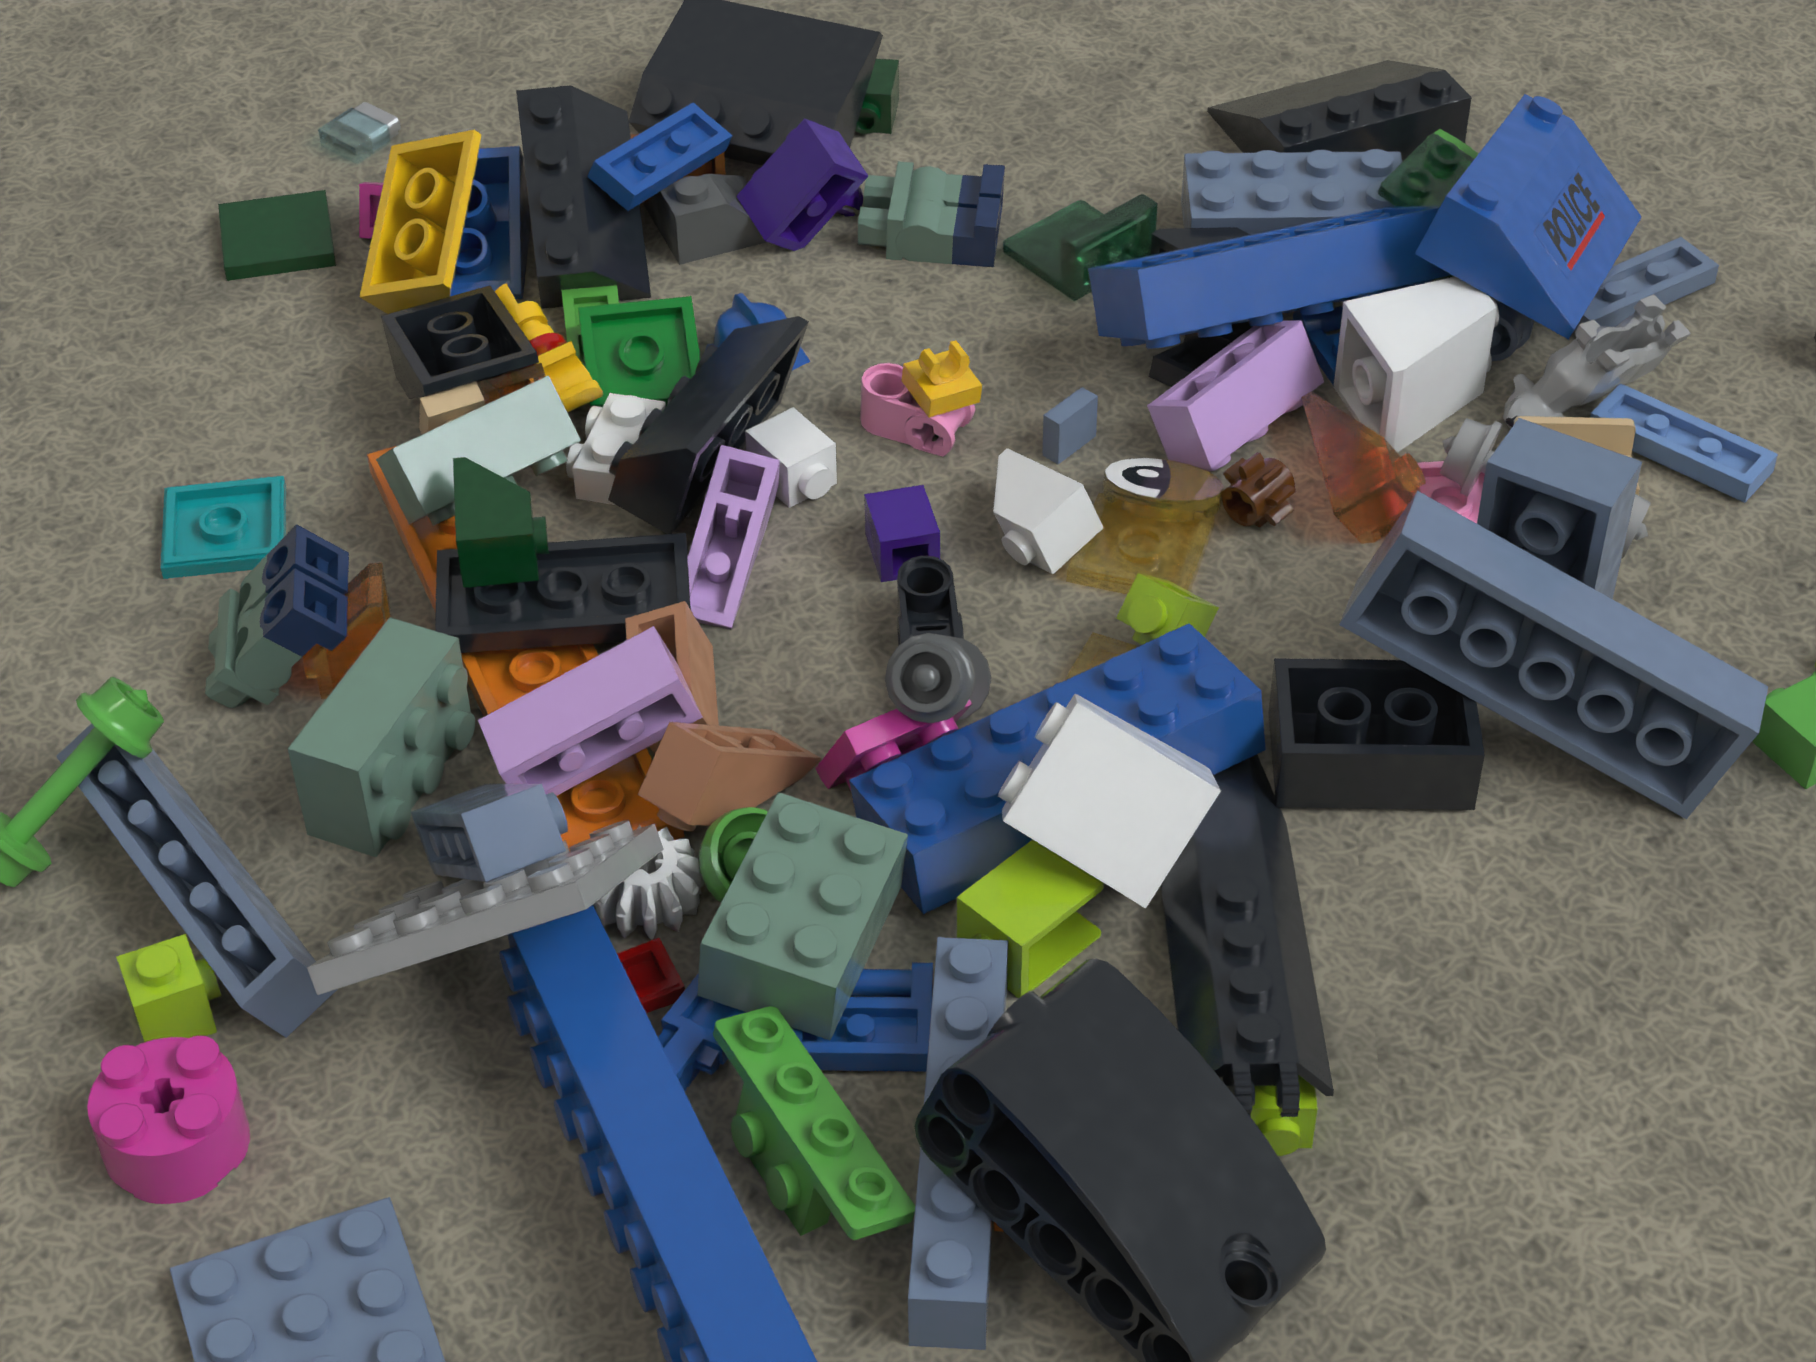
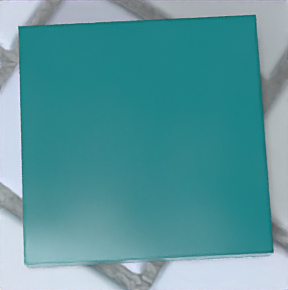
M284 476L164 488L160 566L163 579L253 570L286 535V483Z

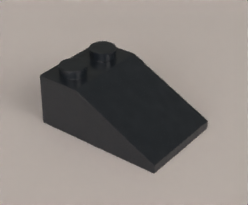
M490 285L381 316L395 376L409 399L425 397L474 381L480 383L489 382L499 378L505 372L539 363L536 350Z

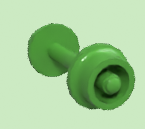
M110 677L93 694L84 692L76 699L80 711L95 727L13 819L0 812V882L2 884L16 887L32 871L43 872L52 864L51 857L34 835L115 744L142 759L148 757L152 752L150 740L162 726L164 719L159 711L148 701L146 690L134 689L122 680Z

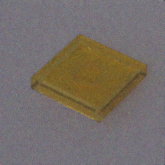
M1098 493L1093 506L1104 528L1072 557L1067 569L1066 582L1128 594L1137 574L1141 573L1168 580L1191 592L1214 529L1215 516Z

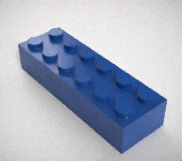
M1440 206L1383 207L1088 268L1098 335L1120 338L1121 346L1146 344L1147 349L1168 347L1180 344V335L1197 333L1198 337L1219 336L1233 332L1232 324L1249 321V326H1263L1284 321L1283 313L1299 311L1300 315L1325 313L1334 310L1333 302L1375 295L1432 282V279L1451 275L1450 273L1415 255Z
M1189 623L850 779L856 817L908 834L901 888L919 910L925 914L956 899L957 896L1032 840L1003 822L1002 808L1006 801L998 797V794L1008 775L1019 761L1027 766L1033 761L1043 745L1041 741L1035 738L1036 732L1056 702L1066 708L1073 695L1077 694L1209 768L1212 774L1215 775L1266 750L1261 690Z

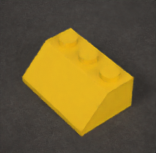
M469 130L391 145L360 298L386 314L450 297L482 134L476 130Z

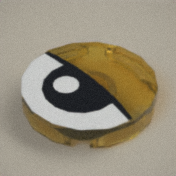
M1152 458L1125 459L1111 463L1105 469L1102 487L1104 498L1110 504L1115 502L1116 498L1123 500L1122 509L1128 511L1131 515L1155 521L1178 523L1194 520L1195 511L1204 510L1203 515L1206 518L1215 515L1221 508L1224 490L1221 480L1206 470L1190 464Z

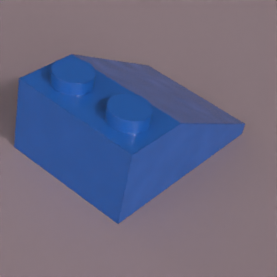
M520 146L479 149L450 296L489 285L496 291L500 286L507 283L515 299H523L531 218L524 157Z

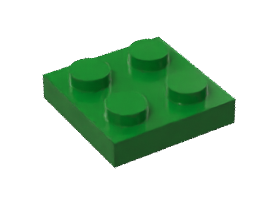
M692 296L578 307L585 368L589 371L592 379L598 382L603 391L602 397L590 402V408L592 406L603 407L610 393L664 401L667 407L670 394L681 377L685 375L691 379L695 375L696 367L701 358Z

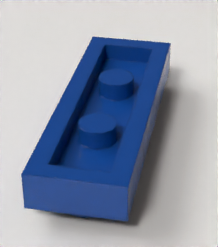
M693 102L596 159L587 177L629 211L725 152L733 135Z

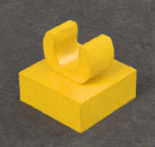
M956 340L950 342L948 351L934 354L930 348H927L921 352L919 359L903 364L901 381L928 418L979 403L981 400L982 384L969 368V356Z

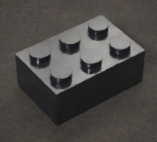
M1274 658L1268 715L1277 808L1475 810L1485 757L1476 701L1403 660Z

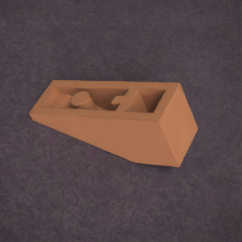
M669 722L638 795L660 808L657 816L662 821L678 829L693 832L696 825L710 826L717 818L731 810L758 806L802 779L820 762L821 758L773 730Z

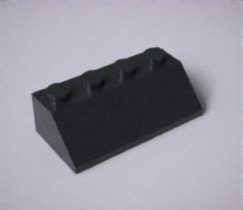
M571 85L516 90L541 309L563 307L561 290L617 285L619 301L651 298L640 205L627 211L587 177L596 159L631 139L628 112Z
M796 316L737 328L730 333L719 347L711 344L699 360L695 375L691 379L685 375L681 377L670 394L667 407L663 411L658 408L653 409L642 425L639 439L634 444L628 441L624 442L615 454L609 468V473L613 474L615 478L608 501L662 532L672 534L708 491L721 445L742 450L746 445L745 431L766 421L781 403L809 321Z

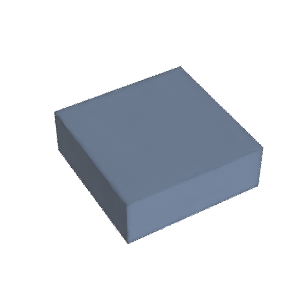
M1082 387L1043 415L1042 453L1044 457L1056 464H1060L1096 437L1097 395Z

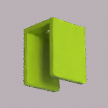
M1032 839L957 896V938L1008 940L1007 990L1017 998H1020L1028 991H1033L1101 937L1100 928L1079 914L1077 910L1104 889V883Z

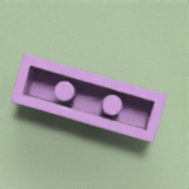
M1282 321L1269 325L1253 326L1148 404L1147 407L1168 460L1178 467L1199 468L1204 472H1210L1225 466L1231 460L1230 454L1243 444L1265 435L1269 430L1268 425L1282 414L1301 407L1306 401L1305 396L1324 383L1302 321Z
M653 626L479 719L478 722L498 772L506 784H542L545 794L553 792L557 796L662 740L669 722L693 723L703 717L677 662Z

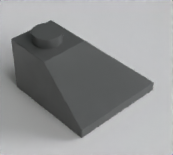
M705 174L684 177L644 201L646 210L679 265L766 243L736 197L747 184L744 176Z

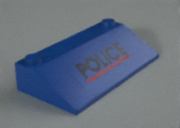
M1524 94L1446 195L1415 255L1569 340L1642 216L1575 122L1562 114L1563 110L1561 107L1545 97L1535 96L1532 98Z

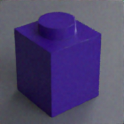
M924 485L864 494L865 535L881 582L897 580L899 568L911 558L934 556L940 559V530Z

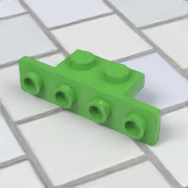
M768 1006L717 1020L713 1030V1037L744 1081L736 1115L732 1118L731 1122L734 1144L743 1157L750 1158L766 1183L771 1202L778 1210H784L800 1236L827 1224L831 1212L846 1235L853 1240L912 1222L915 1214L914 1203L779 1009Z

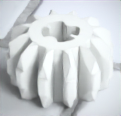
M667 827L658 831L664 850L593 904L596 906V912L603 926L617 922V928L624 938L632 933L637 925H643L645 933L653 940L658 929L657 924L661 922L665 926L679 932L681 922L683 921L682 915H697V907L700 904L699 894H701V887L704 886L698 858L694 855L689 839L674 840Z

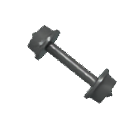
M926 633L910 637L896 648L887 664L885 682L889 698L901 713L915 721L935 723L952 718L964 709L969 699L972 705L958 720L967 718L980 709L989 695L992 677L988 661L977 646L963 638Z

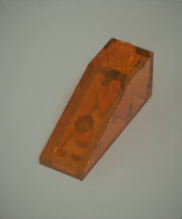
M1311 391L1301 398L1333 514L1361 544L1375 543L1389 534L1416 492H1421L1420 487L1426 484L1424 474L1409 453L1400 456L1384 437Z

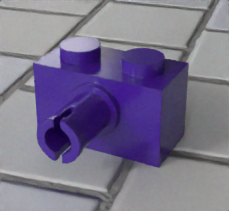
M804 118L787 135L785 141L767 162L753 174L751 180L736 197L766 242L796 251L805 248L835 213L845 217L856 215L852 209L844 206L847 205L860 210L863 204V193L859 186L868 178V174L838 131Z

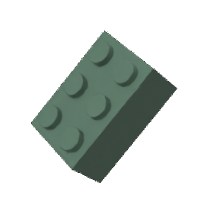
M390 617L288 747V753L307 835L377 857L390 838L397 840L405 833L410 822L411 809L423 793L431 794L436 790L443 775L444 763L455 749H465L474 733L475 717L470 711L467 692L468 673L463 667L459 638Z
M778 792L700 943L698 996L745 1012L773 1006L779 1009L790 1027L831 1040L900 891L908 834Z

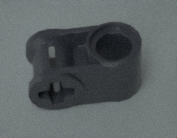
M918 556L904 562L899 568L897 576L898 646L910 637L926 633L964 639L962 616L957 609L951 567L944 560L934 556Z

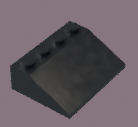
M684 0L642 74L629 123L640 134L694 102L733 135L724 152L725 158L763 166L785 141L787 135L804 118L838 131L850 148L883 35L878 31L725 0Z
M1386 60L1208 107L1207 112L1243 153H1257L1263 150H1272L1278 153L1312 152L1315 150L1365 152L1371 149H1380L1387 152H1400L1402 162L1424 157L1427 137L1439 129L1465 143L1472 97L1444 69Z

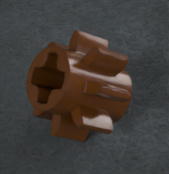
M1257 452L1248 460L1241 458L1224 471L1223 475L1231 485L1221 492L1222 503L1227 514L1236 523L1242 526H1252L1254 524L1260 528L1269 522L1271 525L1276 526L1294 511L1286 499L1296 492L1295 481L1290 470L1281 461L1275 458L1264 459L1261 453Z

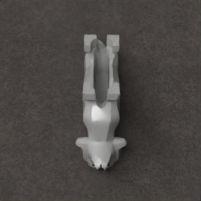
M1654 294L1641 299L1633 307L1635 309L1634 314L1623 320L1616 327L1600 326L1595 320L1581 323L1575 331L1576 339L1550 356L1544 374L1536 384L1530 381L1524 374H1518L1514 377L1515 389L1505 403L1503 419L1511 429L1515 418L1518 416L1564 417L1563 413L1570 408L1596 400L1612 392L1620 383L1625 385L1634 382L1653 371L1671 348L1685 340L1691 333L1679 320L1673 321L1663 332L1665 322L1661 314L1666 309V306Z

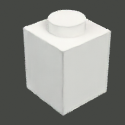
M794 407L745 431L746 449L748 452L780 460L779 486L776 497L789 508L808 498L818 499L825 495L831 486L837 484L836 443Z

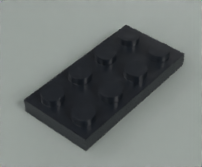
M686 533L548 542L549 554L537 555L538 581L463 588L457 549L437 550L435 631L459 638L461 653L626 641L625 618L683 601L687 603L691 610Z

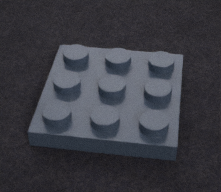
M390 1197L170 1268L194 1362H445Z

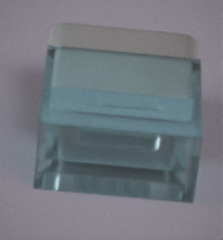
M363 102L355 108L351 107L318 129L322 147L359 164L390 144L391 138L399 134L398 130L401 129V126L396 116L367 102Z

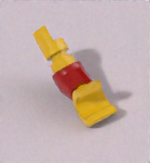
M507 283L500 286L495 293L537 352L539 363L520 368L528 382L531 384L549 375L567 412L602 397L603 391L596 380L592 379L589 371L576 356V350L572 341L566 342L563 335L554 333L551 326L548 325V320L538 303L534 301L517 303Z

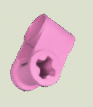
M883 363L868 368L861 379L860 420L866 431L942 457L949 453L955 442V432L959 427H964L971 421L975 412V405H969L928 418L902 383V366ZM935 434L939 436L936 441H932Z

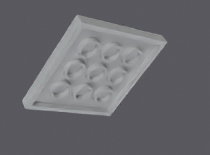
M629 820L617 822L590 833V839L575 844L568 848L567 842L564 840L565 852L488 882L464 879L444 888L442 881H437L406 892L402 895V900L379 909V915L355 924L353 926L354 931L340 935L327 942L331 953L307 967L316 994L320 995L588 909L664 850L655 823L632 830Z

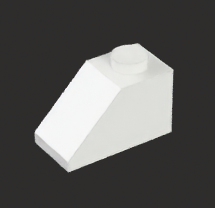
M1008 448L999 455L993 513L1005 534L1001 539L1006 551L1020 564L1027 565L1030 562L1054 574L1104 527L1083 484Z

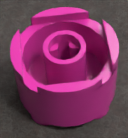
M193 1036L190 1038L169 1037L147 1041L136 1046L122 1045L109 1051L102 1059L101 1072L94 1081L88 1097V1117L109 1177L121 1188L132 1193L134 1197L148 1203L173 1204L186 1202L201 1197L218 1186L217 1182L223 1179L234 1167L236 1169L245 1158L250 1142V1127L233 1067L220 1052L218 1044L212 1038L207 1036Z

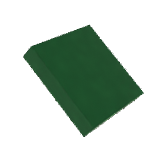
M326 190L218 204L223 262L227 281L336 266Z

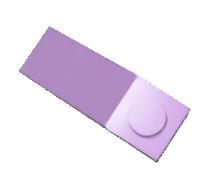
M725 445L720 447L688 555L691 611L698 623L732 629L778 490L780 460Z

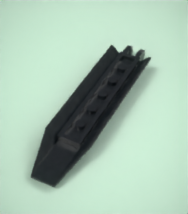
M1256 754L1213 775L1221 792L1162 882L1161 894L1177 1030L1200 1053L1219 1078L1222 1077L1224 1084L1229 1086V1090L1250 1117L1252 1108L1255 1105L1254 1086H1275V1101L1279 1107L1280 1116L1298 1117L1300 1110L1298 1075L1325 1096H1333L1334 1089L1287 823L1281 809L1276 807L1274 792Z

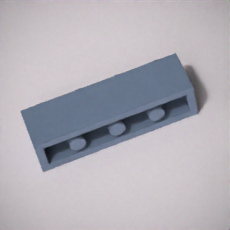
M484 784L411 812L429 864L435 875L488 882L566 851L560 835L568 832L565 813L557 796L553 792L545 794L542 784Z

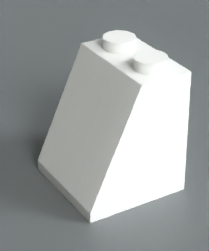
M1457 277L1343 302L1334 389L1381 458L1395 455L1483 394L1486 373L1490 371L1492 365L1490 348L1493 329L1499 322V310L1493 297Z
M1074 694L1066 708L1057 702L1052 706L1036 732L1035 738L1041 741L1043 745L1029 766L1019 761L1001 787L998 797L1006 801L1002 808L1003 822L1146 908L1221 790L1211 770L1203 764L1081 696Z

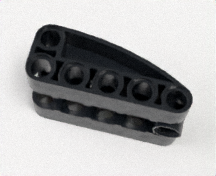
M1096 958L1086 960L1040 997L1034 991H1028L1001 1015L985 1040L941 1074L916 1118L914 1126L916 1138L927 1157L1139 1362H1217L1234 1345L1245 1340L1259 1320L1323 1259L1326 1251L1323 1233L1297 1185L1268 1140L1234 1094L1164 1014L1117 968L1107 961Z

